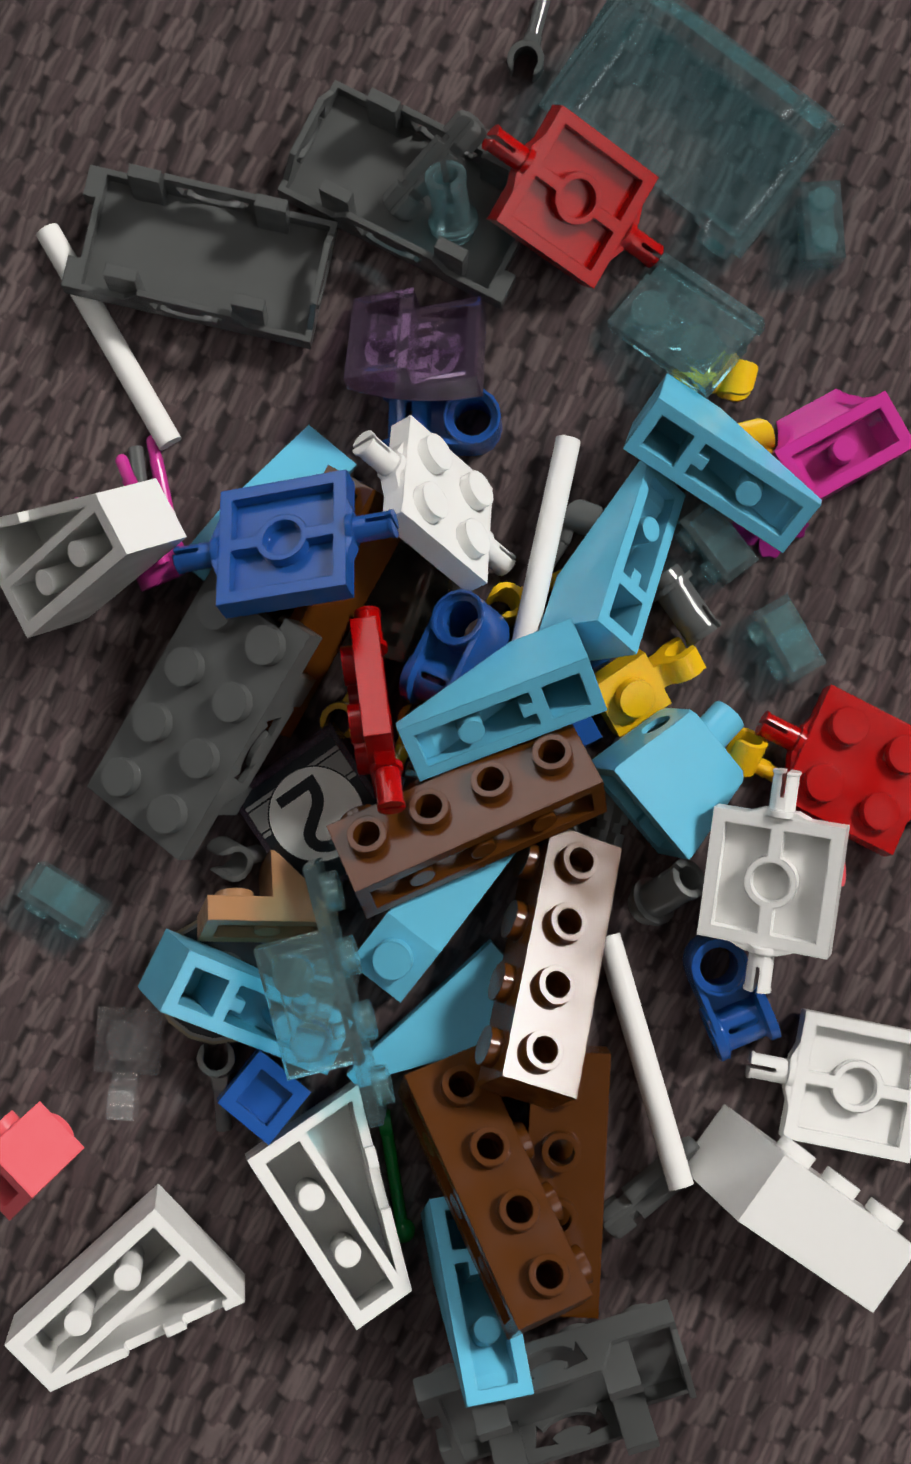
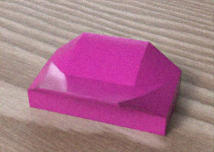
M835 389L776 421L778 445L772 455L820 499L824 500L911 451V434L886 390L876 396L864 398Z

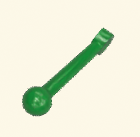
M390 1109L377 1111L394 1213V1223L399 1242L407 1243L415 1235V1226L411 1220L407 1219Z

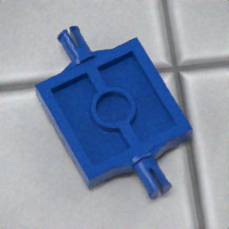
M347 469L222 491L220 495V518L210 542L175 546L173 549L175 553L173 555V562L179 574L214 568L217 575L216 607L226 619L354 598V560L360 544L392 537L398 538L399 532L397 529H399V524L394 509L356 516L355 483Z

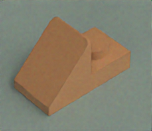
M269 850L259 870L260 896H254L253 891L245 888H226L217 891L215 895H207L197 916V941L324 944L338 923V912L275 850Z

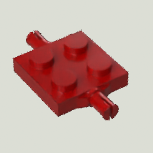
M564 105L551 106L534 138L525 145L504 131L498 124L489 130L487 136L492 139H484L482 149L488 151L511 168L508 174L507 185L487 218L490 222L583 287L594 289L609 262L623 250L641 261L647 268H651L659 261V258L653 254L662 255L664 246L638 229L643 204L659 178L657 175Z
M362 606L354 611V619H350L352 645L340 647L345 686H347L349 704H347L351 742L354 745L358 775L371 774L375 798H377L378 802L377 810L381 814L391 815L405 810L406 804L403 797L401 778L404 767L402 761L396 757L383 656L388 652V645L383 639L380 609L376 606Z
M832 684L822 689L811 716L799 727L771 714L770 711H766L759 720L761 725L756 727L755 735L761 736L787 750L785 768L788 769L787 772L792 769L802 772L799 781L796 811H801L816 820L850 825L848 839L883 857L892 856L906 824L911 820V725Z

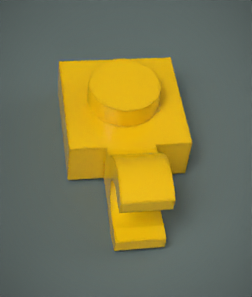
M676 637L662 645L650 657H647L645 652L638 649L636 655L618 657L594 673L607 707V711L602 712L601 715L610 731L619 737L624 736L651 715L670 705L672 702L664 688L672 684L691 680L706 668L697 648L693 645L686 648L682 639Z

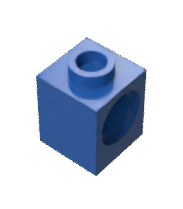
M256 1049L219 1094L217 1103L266 1144L270 1145L311 1092L263 1051Z

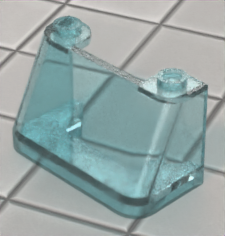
M607 0L539 104L546 112H549L552 105H564L657 175L659 178L655 186L696 216L695 222L702 228L697 239L710 251L726 260L731 253L740 259L748 253L845 127L833 114L682 0Z

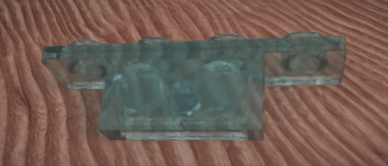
M322 857L309 860L303 866V873L318 931L257 945L254 949L286 1078L288 1081L353 1065L369 1128L382 1126L387 1112L386 1104L395 1102L394 1089L387 1064H375L369 1041L378 1038V1028L370 1000L359 1001L353 976L362 974V967L356 941L353 935L342 936L336 912L345 909L342 885L336 870L326 872Z

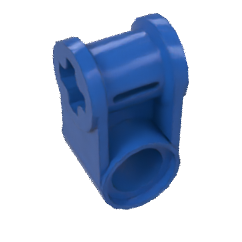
M477 388V392L474 394L451 397H406L383 394V399L389 403L388 438L382 440V442L388 447L391 426L408 417L410 411H412V416L427 430L439 435L446 442L449 449L457 456L486 454L494 449L500 440L502 433L500 407L494 396L485 389ZM476 409L483 411L491 419L488 428L479 435L463 434L456 427L457 420L461 414L468 410Z
M459 589L451 591L440 598L433 609L429 623L414 653L409 657L402 670L399 691L403 700L416 705L426 702L505 646L510 638L509 625L505 618L470 590ZM478 619L472 632L464 636L469 624ZM422 673H427L426 679L421 677Z
M701 935L691 939L684 949L682 959L684 971L700 1008L698 1010L701 1020L720 1061L723 1062L730 1059L732 1050L765 1036L771 1041L780 1038L779 1024L766 995L756 993L757 987L753 992L743 989L748 956L744 950L727 940ZM713 948H725L730 958L729 968L725 974L716 979L704 978L701 974L700 964L705 953Z

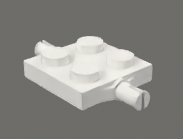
M412 415L391 426L389 447L371 430L359 435L353 444L355 449L352 452L377 472L378 477L381 479L384 495L383 511L394 509L399 524V529L397 530L399 537L463 590L473 591L487 584L488 567L497 576H503L510 572L516 561L514 559L516 556L495 540L493 533L490 531L493 488L482 473L472 470L449 449L446 442L439 435L431 433Z
M773 768L774 774L769 806L755 809L720 803L714 806L697 935L727 940L749 952L743 989L753 992L757 987L756 993L758 994L771 993L775 956L795 953L826 960L831 956L850 825L816 820L801 811H796L799 781L802 772L793 769L787 772L788 769Z
M802 1008L796 1041L787 1058L756 1053L752 1050L749 1052L748 1062L771 1067V1069L746 1065V1078L782 1084L784 1105L778 1132L780 1136L785 1134L795 1141L910 1163V1029Z

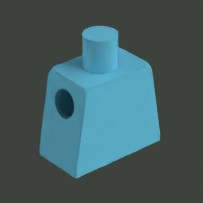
M715 701L701 717L690 709L664 708L651 715L593 758L592 762L603 780L604 790L657 853L689 860L696 853L711 830L714 806L719 803L728 805L743 782V770L727 752L725 747L743 729L744 723L730 706L721 701Z

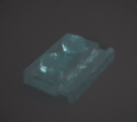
M665 252L659 259L660 264L651 275L646 274L607 322L610 330L620 339L708 399L747 352V346L756 335L760 336L764 332V318Z

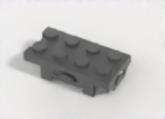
M334 80L330 90L318 97L289 153L284 176L277 189L279 198L288 200L290 204L316 217L338 222V228L501 310L515 284L516 275L507 270L521 243L487 218L507 185L508 174L511 168L488 151L483 150L482 144H480L474 153L471 154L469 151H466L463 154L465 162L432 198L428 195L423 198L425 206L412 220L400 221L383 204V194L396 179L403 182L405 179L403 175L404 170L437 134L441 138L446 134L443 129L445 125L406 105H401L399 100L373 87L367 96Z
M129 163L127 173L90 165L83 196L87 204L93 205L81 258L68 255L61 282V287L65 293L311 349L338 233V222L289 211V201L286 199L260 193H249L172 174H162L161 170Z
M214 568L210 570L87 785L90 790L177 860L193 859L218 815H237L252 790L249 786L294 711L293 707H301L316 682L309 674L302 672L322 640L321 636L299 620L285 618L283 623L280 624L267 613L226 619L216 607L217 575ZM273 720L267 732L265 730L268 727L267 722ZM248 753L245 763L247 767L237 780L234 777L240 774L242 763L244 761L245 756Z
M667 1299L652 1304H635L626 1308L620 1314L588 1324H571L561 1329L557 1334L525 1343L534 1394L531 1396L466 1408L454 1363L444 1364L436 1368L432 1373L413 1379L417 1403L424 1418L429 1419L438 1416L443 1426L435 1431L440 1454L445 1464H465L490 1455L493 1457L494 1464H545L624 1439L628 1455L631 1456L660 1446L648 1409L649 1405L687 1393L690 1399L697 1397L688 1362ZM599 1410L608 1424L590 1433L591 1428L588 1426H572L554 1436L552 1440L555 1445L536 1448L537 1429L544 1434L551 1425L564 1418L575 1415L596 1417Z

